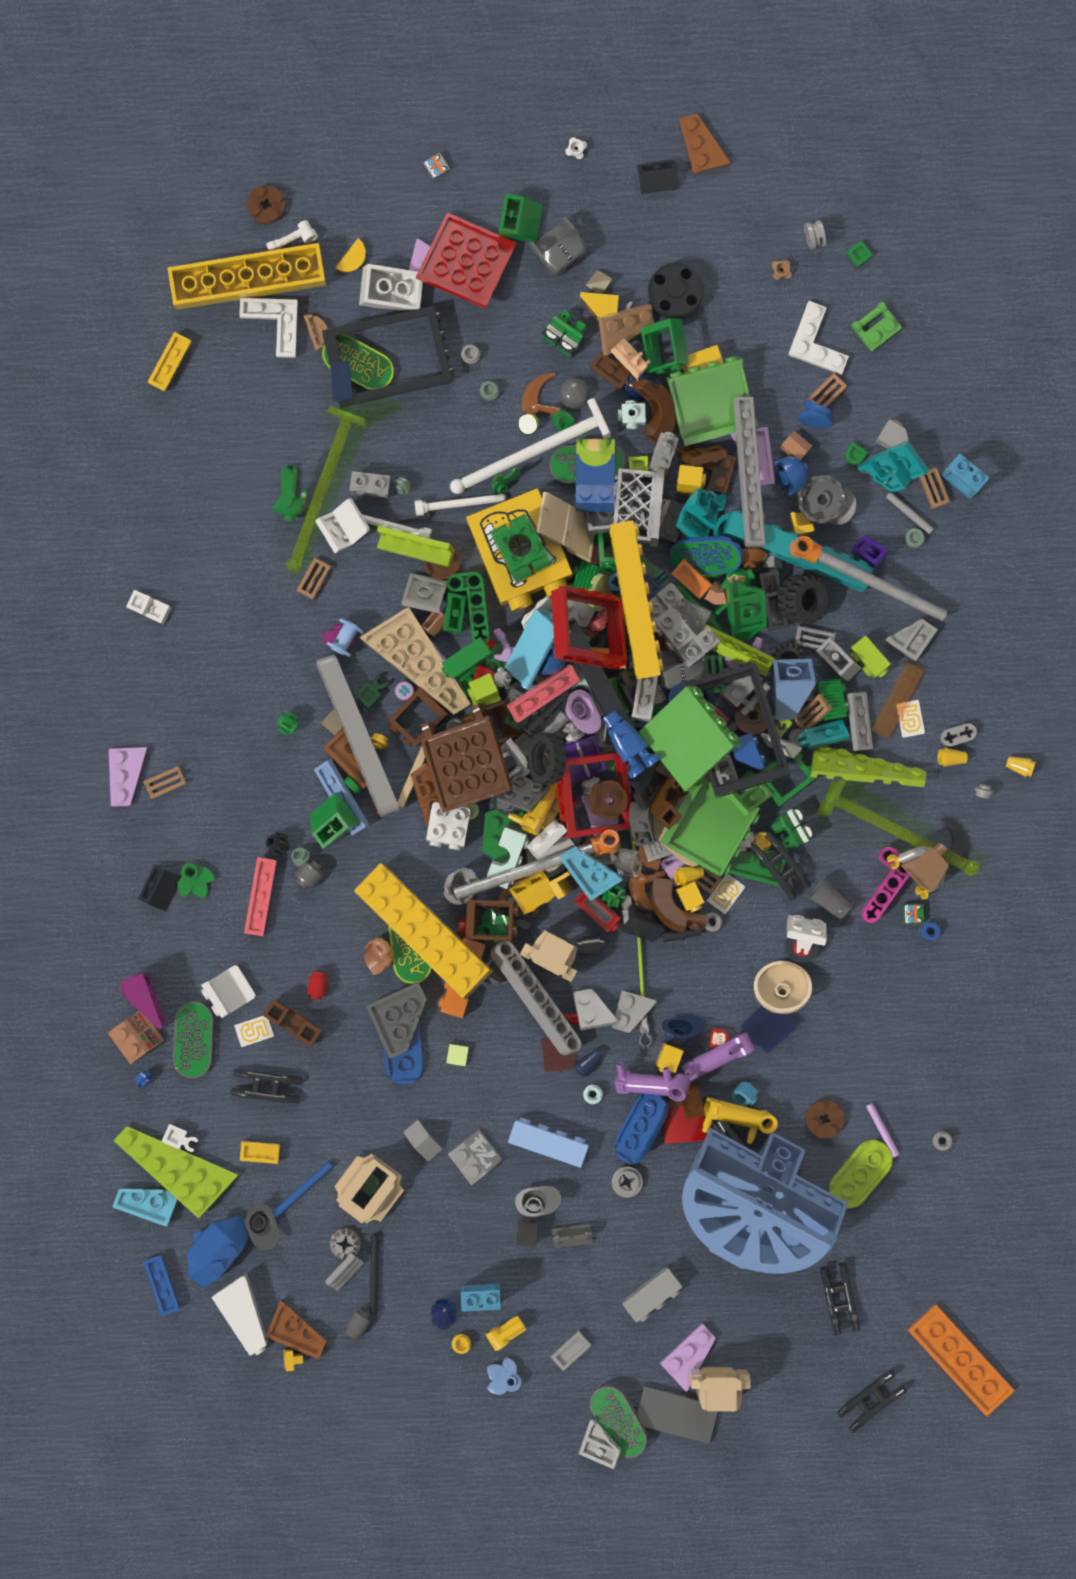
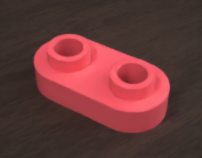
M606 607L590 620L588 626L591 631L596 630L599 632L607 626L605 624L607 622Z

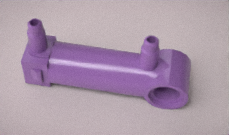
M744 1032L730 1041L689 1060L682 1068L685 1076L691 1081L755 1050V1047L747 1032Z
M621 1062L617 1064L618 1074L615 1079L617 1093L628 1094L631 1092L669 1096L675 1101H682L685 1099L691 1084L690 1079L684 1074H675L671 1077L668 1067L663 1068V1076L630 1073V1071H625Z

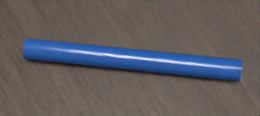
M328 1161L272 1211L274 1218L276 1219L299 1199L329 1172L333 1165Z

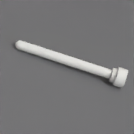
M497 494L432 503L417 500L415 501L416 516L424 515V513H428L430 510L503 502L506 500V495Z
M361 514L367 524L431 538L432 529L424 527V529L420 528L419 530Z

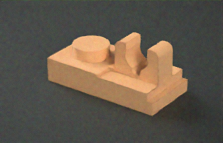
M624 338L611 350V353L636 379L650 364V360L648 359L645 362L641 357L643 353H637Z

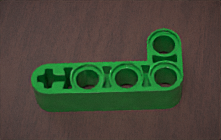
M477 572L451 575L447 579V586L450 592H467L473 641L479 637L478 630L474 631V628L482 629L483 637H487L484 641L489 642L490 636L482 576ZM472 577L480 579L478 586H471L469 584ZM454 579H458L461 582L460 587L457 589L450 586L451 581ZM474 596L482 598L480 605L472 604L471 600ZM476 615L484 617L482 624H476L473 621Z

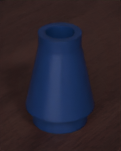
M593 1050L576 1061V1065L573 1068L580 1076L585 1078L587 1075H590L602 1057L596 1050Z

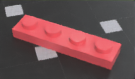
M567 664L559 672L551 675L509 703L507 707L514 720L519 723L578 683L580 679L573 666Z
M257 857L244 933L264 936L277 860Z

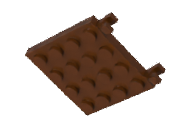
M484 704L471 707L476 720L435 734L434 722L421 724L425 738L420 739L442 813L513 790L492 717L485 716L486 709Z

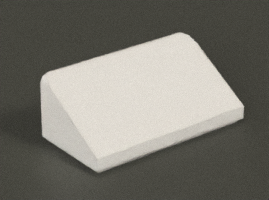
M761 733L760 735L766 745L773 749L769 734ZM779 737L786 756L794 758L801 751V747Z

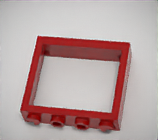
M570 585L559 586V588L551 591L555 659L611 669L627 665L624 609L621 597L613 596L612 593L602 594L597 590L587 591L581 587L571 588ZM567 600L606 607L609 654L570 647Z
M617 751L567 758V762H565L566 770L563 771L564 775L556 783L560 823L567 830L562 837L575 838L600 834L606 830L619 831L631 829L629 814L632 796L629 792L628 784L630 781L627 773L628 761L623 763ZM615 759L617 782L626 791L628 796L627 807L621 813L622 823L576 830L569 766Z

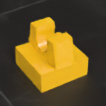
M291 1348L283 1349L284 1369L286 1371H294V1365L303 1364V1355L301 1353L293 1354Z

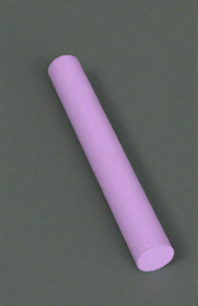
M873 1103L866 1105L885 1144L891 1150L892 1157L898 1156L900 1153Z

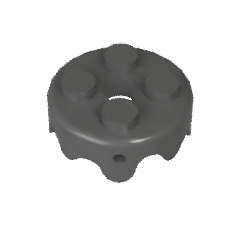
M829 475L811 477L806 486L798 492L799 509L807 519L815 523L827 524L837 520L843 514L847 505V493L844 486ZM827 495L828 502L825 505H821L820 498Z

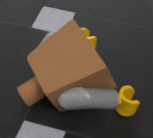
M938 843L935 848L919 846L899 854V857L891 854L887 857V862L895 861L890 864L892 869L898 868L899 863L902 862L901 866L919 884L915 888L916 895L920 894L921 899H927L928 892H934L935 889L944 883L948 863L942 856L947 851V848L941 843Z

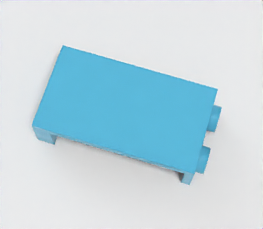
M534 610L505 666L510 675L520 681L521 686L527 690L538 685L534 679L554 642L553 616L547 610Z

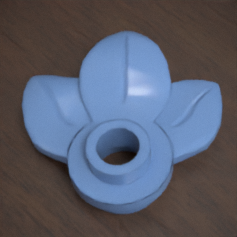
M506 1357L502 1365L493 1364L487 1367L488 1376L492 1380L487 1389L491 1393L502 1395L507 1391L515 1392L521 1387L522 1380L517 1374V1365L512 1359ZM509 1379L514 1380L513 1386L509 1384Z

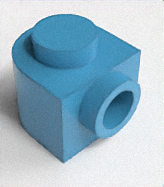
M741 1082L732 1092L731 1097L737 1105L746 1107L749 1104L752 1106L758 1099L756 1095L759 1091L752 1084Z

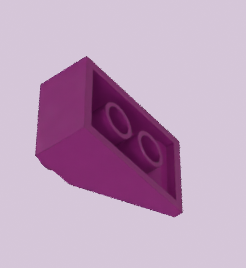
M142 973L121 981L120 991L122 996H126L127 1000L158 1029L167 1027L149 973Z

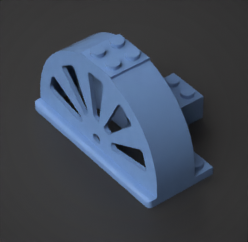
M712 1128L708 1131L704 1143L695 1157L682 1194V1204L686 1219L696 1236L710 1249V1252L741 1269L745 1268L773 1274L803 1270L821 1260L835 1244L848 1203L797 1175L805 1153L803 1148L775 1133H770L763 1143L759 1154Z

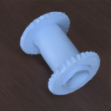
M340 619L339 621L344 625L334 643L327 642V645L335 652L350 657L351 654L346 651L356 633L363 634V630L348 620Z

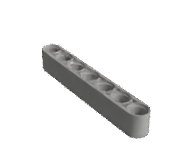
M503 941L493 946L490 951L492 959L558 1052L562 1055H569L578 1051L581 1048L580 1038L514 945L509 941Z

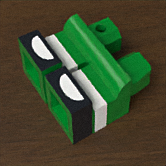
M564 310L558 317L555 316L549 326L541 333V338L554 347L557 346L558 350L571 358L582 342L587 326L578 320L572 328L568 325L572 315Z
M799 805L779 816L778 820L771 825L775 834L782 830H785L788 836L780 840L785 849L792 848L793 846L798 847L817 837L809 822L792 830V828L807 820Z

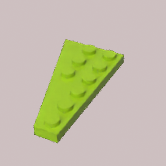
M827 745L813 748L810 777L817 778V775L820 774L826 775L827 779H834L835 776H841L849 781L872 783L876 779L883 780L884 784L898 781L901 785L924 787L926 782V771L920 768H910L900 763H890L881 758L874 759L864 754H854L844 749L830 748Z
M127 1126L114 1139L116 1144L198 1219L239 1176Z

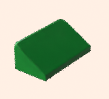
M448 593L443 631L461 634L466 603L465 595Z

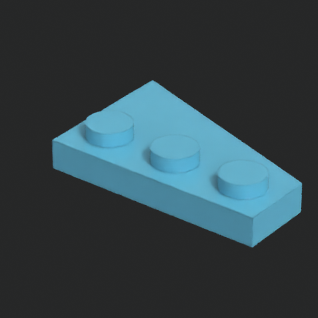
M576 846L559 856L590 901L623 880L620 875Z
M119 1189L112 1207L168 1227L178 1199L168 1190Z

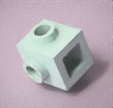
M634 400L625 401V404H622L621 409L618 410V421H622V426H626V429H637L638 426L645 425V403H637Z

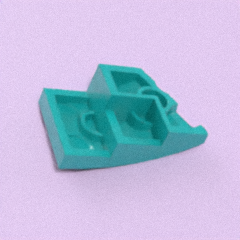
M909 441L900 443L875 455L858 467L861 472L865 470L871 474L875 482L883 485L885 489L892 493L906 489L912 479L926 475L929 471Z
M696 489L682 508L675 527L689 538L708 537L710 529L716 525L718 512L725 507L727 495L714 494L713 491L707 492L703 489Z

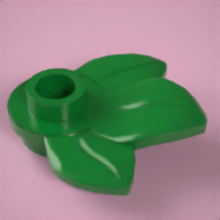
M514 467L505 477L500 474L496 475L491 482L492 491L499 494L505 492L508 489V485L520 476L521 471Z
M195 863L185 864L181 870L182 877L178 881V891L182 897L187 896L192 891L196 896L205 898L208 891L207 883L215 880L213 873L207 868H200ZM190 868L195 871L193 876L188 874Z
M492 908L485 911L482 915V924L478 928V934L508 936L506 930H508L509 916H496ZM486 928L490 930V934H487ZM492 940L496 944L503 942L498 940Z

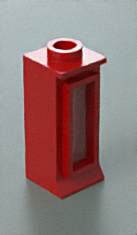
M582 891L574 900L606 932H609V930L614 932L620 925L618 921L621 918L599 897L590 901L584 891Z

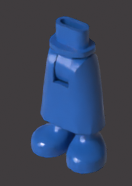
M616 710L603 718L607 725L606 729H609L610 738L623 763L628 761L631 769L628 775L631 779L645 770L635 755L639 754L647 768L661 759L659 754H650L646 750L649 746L647 742L623 719V716L620 717Z

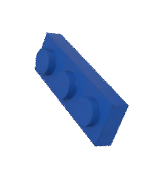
M162 1254L144 1260L143 1264L161 1317L179 1311L181 1308Z

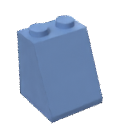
M812 659L773 660L772 702L775 720H792L798 715L815 686Z

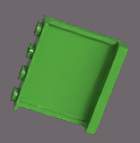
M737 355L725 358L726 361L719 363L718 360L711 361L705 367L693 366L688 368L689 371L687 372L675 371L670 373L669 377H666L684 446L736 432L733 398L750 397L742 358H737ZM755 418L756 427H757V426H759V425H758L757 418Z
M695 686L685 687L639 731L655 754H659L660 760L684 791L694 790L698 786V781L734 748L741 746L737 735L730 732L726 727L727 723L715 713L714 706L704 699L702 691Z
M703 777L697 782L698 786L688 792L678 810L682 817L669 830L667 829L660 843L721 877L723 873L726 875L732 866L729 863L732 856L736 858L740 852V842L742 840L746 841L751 832L748 828L751 823L755 825L759 819L760 814H758L760 808L757 807L745 817L731 799L725 796L715 799L711 783L705 779L706 777Z

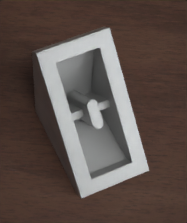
M419 1120L403 1132L412 1146L427 1161L431 1160L443 1149Z

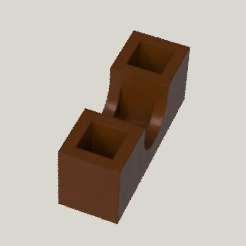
M277 999L271 1001L262 1015L277 1026L285 1028L310 1047L314 1045L323 1031L322 1028Z

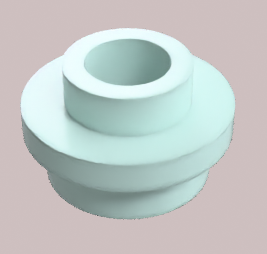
M589 1085L585 1088L583 1096L589 1104H596L602 1099L603 1093L599 1086ZM591 1091H595L597 1095L596 1097L591 1098L589 1096V1093Z

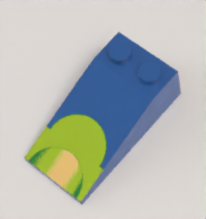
M577 439L576 512H614L615 439Z

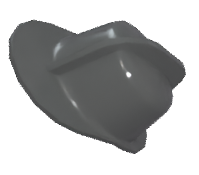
M552 1186L527 1188L520 1191L515 1198L516 1209L520 1214L530 1218L551 1214L561 1204L560 1192Z
M256 1204L251 1207L245 1219V1227L249 1232L251 1241L258 1249L270 1250L276 1246L279 1240V1230L274 1214L264 1204Z

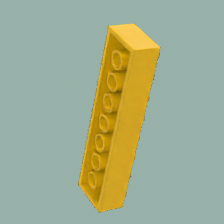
M319 243L168 267L173 305L176 310L240 300V298H253L327 286Z
M633 520L610 524L609 531L636 679L661 675L660 671H663L662 659L657 657L660 647L659 641L654 640L653 633L657 632L655 620L651 621L650 613H653L652 602H648L646 595L650 594L648 582H644L643 575L646 574L645 563L640 561V556L643 555L641 543L637 544L636 537H639L638 524L634 525Z
M380 863L354 890L462 998L467 999L493 972L385 864Z

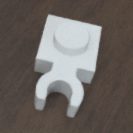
M169 1124L162 1142L177 1149L184 1145L186 1150L193 1152L194 1149L189 1147V1142H198V1139L196 1137H185L188 1131Z

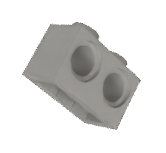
M352 471L350 492L351 494L389 498L391 477Z

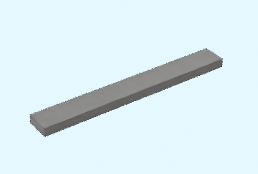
M734 397L745 547H764L766 543L754 397Z

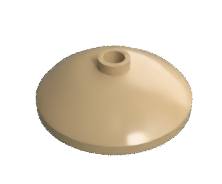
M776 961L767 964L758 972L754 981V993L758 1002L767 1010L779 1014H789L800 1010L807 1004L812 993V983L807 972L799 965L788 961Z

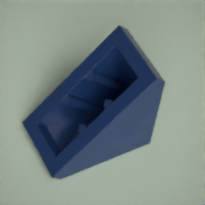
M349 361L330 362L333 401L352 400Z

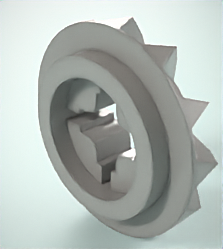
M629 1166L619 1168L612 1177V1187L619 1196L633 1197L642 1188V1176L635 1168ZM624 1174L628 1179L635 1178L630 1182L631 1189L627 1185L619 1186L624 1181Z
M339 1229L330 1239L331 1251L342 1260L346 1259L351 1253L356 1255L360 1250V1238L352 1229ZM345 1236H347V1242L353 1246H347L345 1252H343V1246L338 1243L343 1242Z

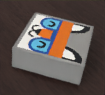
M440 153L423 162L433 180L450 171Z

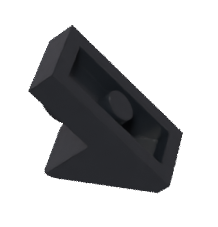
M651 769L628 782L640 809L648 808L662 784L655 769Z

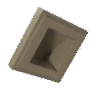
M597 270L586 286L596 294H603L612 283V279Z

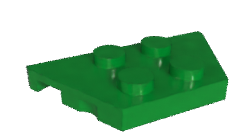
M726 580L729 636L743 642L745 639H751L758 631L767 626L765 590Z
M494 809L485 813L482 852L502 863L510 858L509 851L499 846L505 825L522 830V827L519 823L512 821L508 816ZM522 810L518 815L523 817L524 810Z

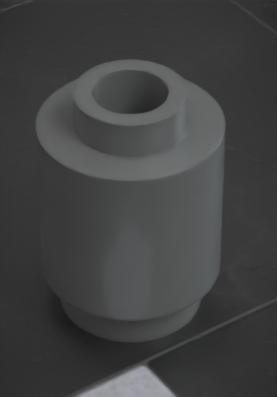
M362 1309L355 1311L346 1325L345 1333L356 1340L362 1337L372 1321L369 1318L370 1314Z

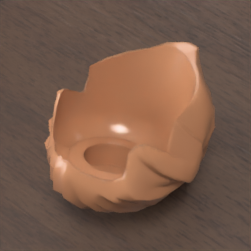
M382 938L371 940L364 948L367 951L364 955V960L371 973L376 975L390 967L393 961V949Z

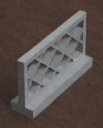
M618 469L613 524H616L618 520L620 521L619 523L627 522L634 517L639 522L638 529L643 527L647 531V537H636L637 542L650 543V546L658 547L665 469H657V472ZM622 475H629L634 480L626 485L621 479ZM643 477H652V482L646 487L640 481ZM635 483L642 488L637 494H634L630 489ZM625 491L632 496L626 502L620 497ZM646 492L650 500L644 504L638 497ZM634 500L641 506L635 511L628 506ZM623 508L630 513L625 519H622L618 514ZM643 509L649 514V517L644 521L637 516Z

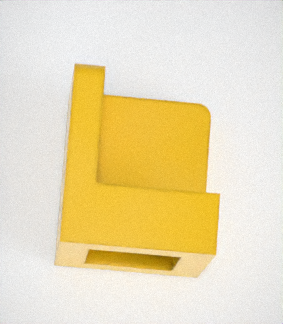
M791 512L789 514L794 533L803 536L814 532L813 524L802 512Z

